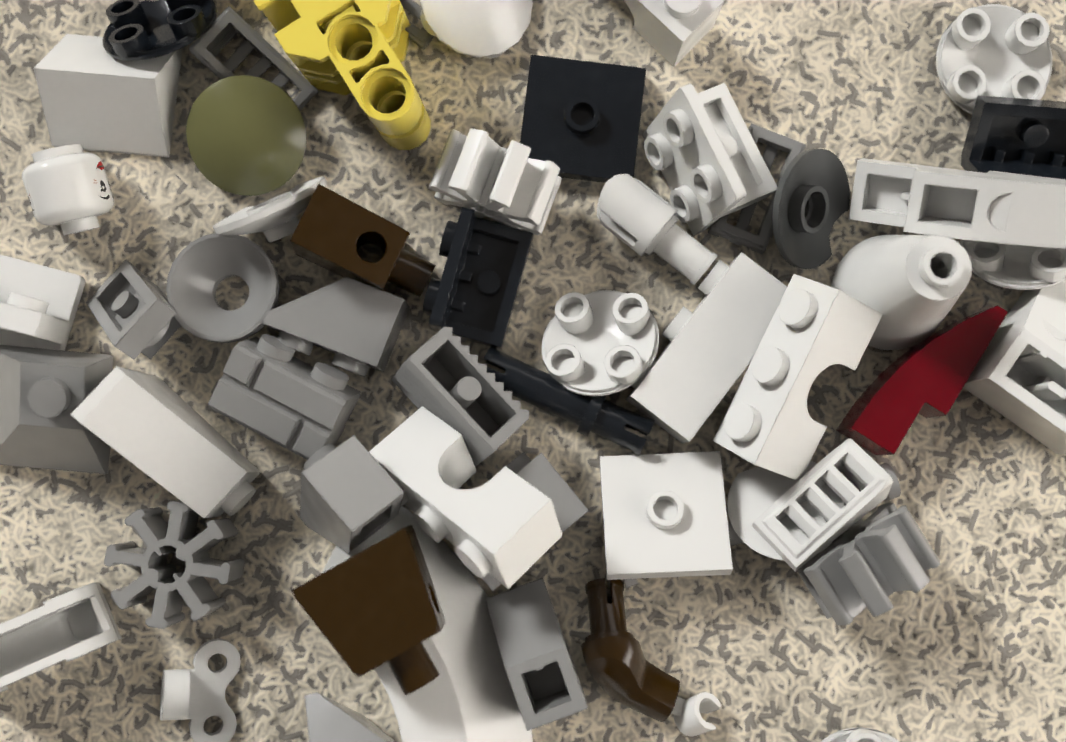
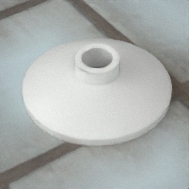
M322 176L300 183L289 192L273 197L256 206L246 207L216 223L213 229L216 234L245 235L264 232L268 242L279 240L294 233L299 223L296 216L307 208L318 184L326 187L327 181Z

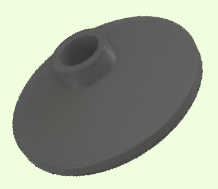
M813 148L797 155L784 171L775 194L772 216L775 242L784 260L796 268L813 269L825 263L832 256L830 246L832 227L835 221L850 208V189L845 168L840 159L829 150Z

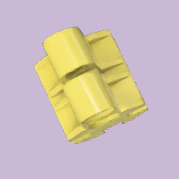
M253 0L257 8L264 13L278 31L274 35L285 53L311 85L319 90L341 95H348L352 92L381 137L393 148L411 150L419 147L427 139L431 125L429 115L410 76L401 64L405 60L410 40L409 32L405 28L410 26V23L400 0Z

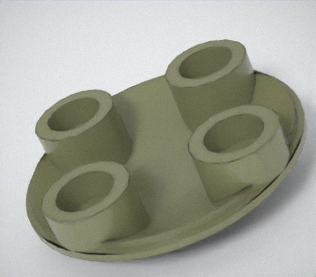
M237 75L226 77L208 86L197 97L189 112L186 127L189 152L200 172L217 187L238 195H262L280 188L298 172L306 150V128L300 110L282 87L255 76Z

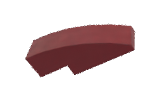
M997 305L977 312L942 328L923 342L913 346L886 368L864 391L836 431L852 439L875 455H894L918 414L925 418L946 416L1008 311Z

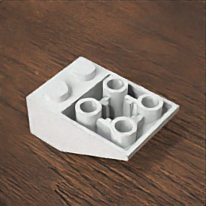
M1066 280L1046 288L1024 290L999 326L963 387L1056 454H1066Z

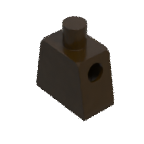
M318 184L290 239L297 256L344 278L354 279L384 291L387 283L390 282L420 297L436 266L404 250L410 235L408 231ZM372 243L382 249L384 256L381 260L370 263L361 259L357 254V250L364 244Z
M412 525L402 528L291 590L298 603L356 676L360 677L387 662L404 695L422 688L439 676L422 642L442 630L445 625V618Z

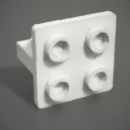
M725 83L700 93L696 92L692 84L678 88L643 133L646 157L655 170H661L671 190L670 203L678 210L676 217L681 222L688 224L693 236L705 231L719 218L763 200L777 191V185Z
M0 254V345L65 351L85 286V279L77 274Z

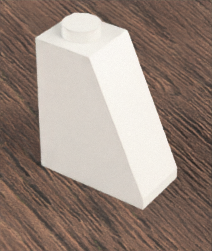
M116 366L71 413L85 428L203 518L218 517L223 512L232 516L256 492V489L250 483L260 474V471L157 376Z

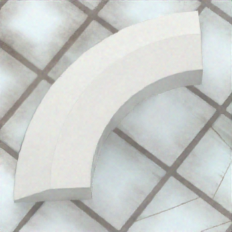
M403 506L395 518L350 553L336 545L322 573L409 525H412L423 552L445 618V625L442 630L422 642L439 676L422 688L404 695L387 662L375 668L390 698L398 721L402 742H533L532 730H526L504 667L486 602L488 596L474 578L472 572L443 540L439 543L432 540L417 524L413 513Z

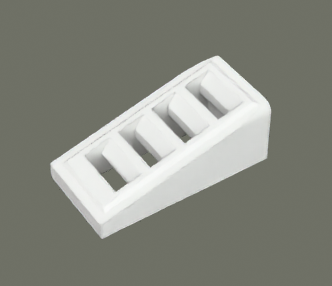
M848 438L826 455L753 521L752 527L796 572L884 501L888 496L893 480L855 441ZM827 484L847 505L840 509L821 488ZM807 501L827 523L821 527L800 505ZM788 516L809 539L801 544L780 521Z

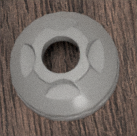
M214 233L192 241L179 253L172 263L167 277L166 293L168 303L176 312L174 317L184 329L196 337L211 342L231 343L244 340L256 334L265 326L263 320L266 313L277 307L280 283L278 273L270 257L260 246L240 235ZM237 276L243 278L248 285V300L237 310H224L216 299L217 287L224 279Z

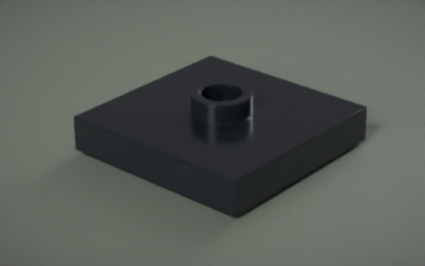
M531 55L520 138L521 144L531 148L528 158L554 162L560 168L558 176L561 178L606 183L614 175L626 173L634 178L646 68Z

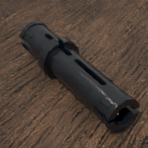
M493 346L488 349L484 356V359L487 360L486 363L506 372L500 373L487 367V373H495V382H504V391H512V396L578 425L577 432L587 437L591 431L633 451L636 455L641 453L647 439L625 430L624 427L647 436L653 427L654 419H648L605 400L607 395L584 396L570 392L563 388L562 384L552 378L550 374L500 352Z

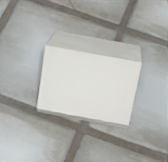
M66 34L33 68L53 147L81 144L83 150L158 157L170 156L183 48L156 58L128 61L110 56L103 47V37Z

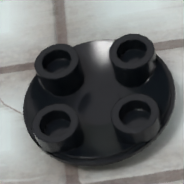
M118 0L106 9V15L110 24L103 36V47L110 56L128 61L146 60L173 53L198 39L211 27L217 16L216 5L213 0H144L141 2L139 0Z

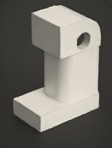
M90 583L43 602L44 606L0 624V693L8 690L7 685L59 662L77 659L122 639L100 583Z

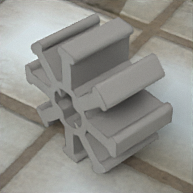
M170 501L167 504L168 510L171 511L168 525L161 516L163 510L160 507L138 509L126 517L125 524L134 527L147 548L137 547L133 541L112 544L107 547L104 564L107 567L124 564L141 567L142 576L128 586L111 592V597L120 609H126L144 603L147 600L146 595L156 589L152 615L146 619V625L160 629L167 628L185 619V614L182 612L183 601L186 602L192 611L190 618L193 621L206 617L224 606L226 600L223 597L218 598L204 577L219 579V583L225 585L243 576L245 561L242 558L232 561L210 558L208 551L225 538L235 537L238 534L237 528L229 518L208 521L207 529L195 536L199 514L182 501ZM176 552L177 559L186 561L185 571L177 573L176 566L167 564L168 554Z
M894 503L880 505L877 508L878 510L865 521L861 518L835 539L829 547L818 553L797 570L827 619L832 617L837 625H848L853 622V618L865 607L869 609L873 617H876L894 607L888 596L895 591L912 590L916 593L930 582L925 571L938 567L940 561L906 506L897 509Z

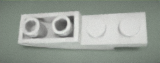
M862 158L857 160L848 219L904 227L903 232L923 235H938L954 239L1009 245L1066 249V179L991 170L987 173Z

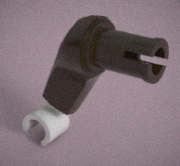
M605 578L595 579L586 583L585 591L588 598L590 635L585 638V642L581 645V650L587 669L594 680L613 700L655 720L664 722L670 714H673L675 724L683 735L692 737L715 730L716 726L706 722L700 713L708 714L719 710L721 707L719 700L708 692H702L686 699L679 697L680 681L648 662L643 655L639 641L634 638L633 634L627 632L623 596L624 582L620 579L610 580V588H606Z

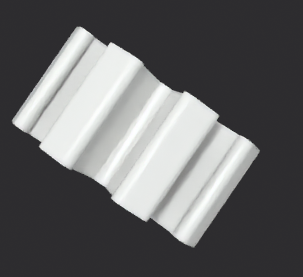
M470 128L468 136L458 130L452 129L430 182L429 189L435 191L434 198L445 205L450 204L475 210L477 218L487 217L493 219L498 224L520 230L524 229L534 235H540L544 229L562 178L558 176L560 168L554 162L528 158L531 148L512 140L509 148H504L492 140L486 131Z

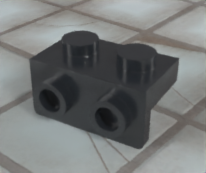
M978 95L961 154V166L966 171L987 173L991 170L1066 179V102Z
M462 207L458 223L448 221L442 236L439 255L447 257L441 280L431 279L424 299L423 313L431 315L429 325L433 331L438 332L443 327H453L452 336H460L461 339L490 347L493 346L502 350L532 245L533 233L477 218L475 210Z

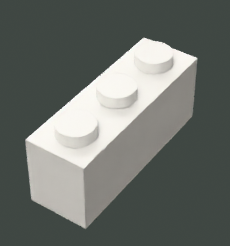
M742 252L729 266L719 260L698 286V289L705 293L706 296L693 313L683 306L662 333L670 343L657 360H654L643 377L631 385L634 390L627 397L626 401L648 418L654 419L657 425L681 443L690 442L752 361L787 286Z

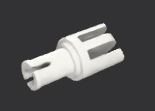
M625 173L614 175L605 183L597 205V217L607 230L640 256L644 253L650 256L654 251L689 279L692 285L696 284L718 257L716 253L709 251L676 224L679 218L675 216L678 210L642 181Z

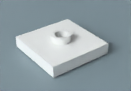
M720 451L600 456L607 580L731 575L733 565Z

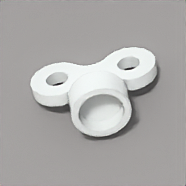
M219 638L208 640L198 648L194 655V669L163 670L160 721L190 719L189 732L194 742L230 741L235 734L237 722L236 715L225 700V690L239 672L241 664L240 654L232 643ZM214 654H222L226 657L225 666L218 671L208 668V660ZM212 716L221 718L222 725L218 731L208 733L204 730L203 726L206 719Z

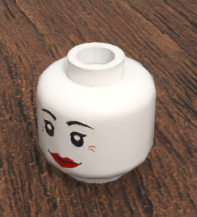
M81 144L59 146L33 153L34 163L28 165L23 170L22 179L35 219L47 226L60 225L63 235L100 228L97 216L108 213L114 206V197L101 158L93 153H84Z

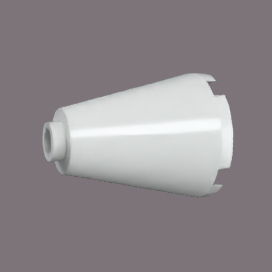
M878 235L859 242L844 255L837 264L831 287L846 293L883 314L868 346L880 350H901L923 342L936 331L967 287L971 278L972 266L969 255L963 246L946 236Z

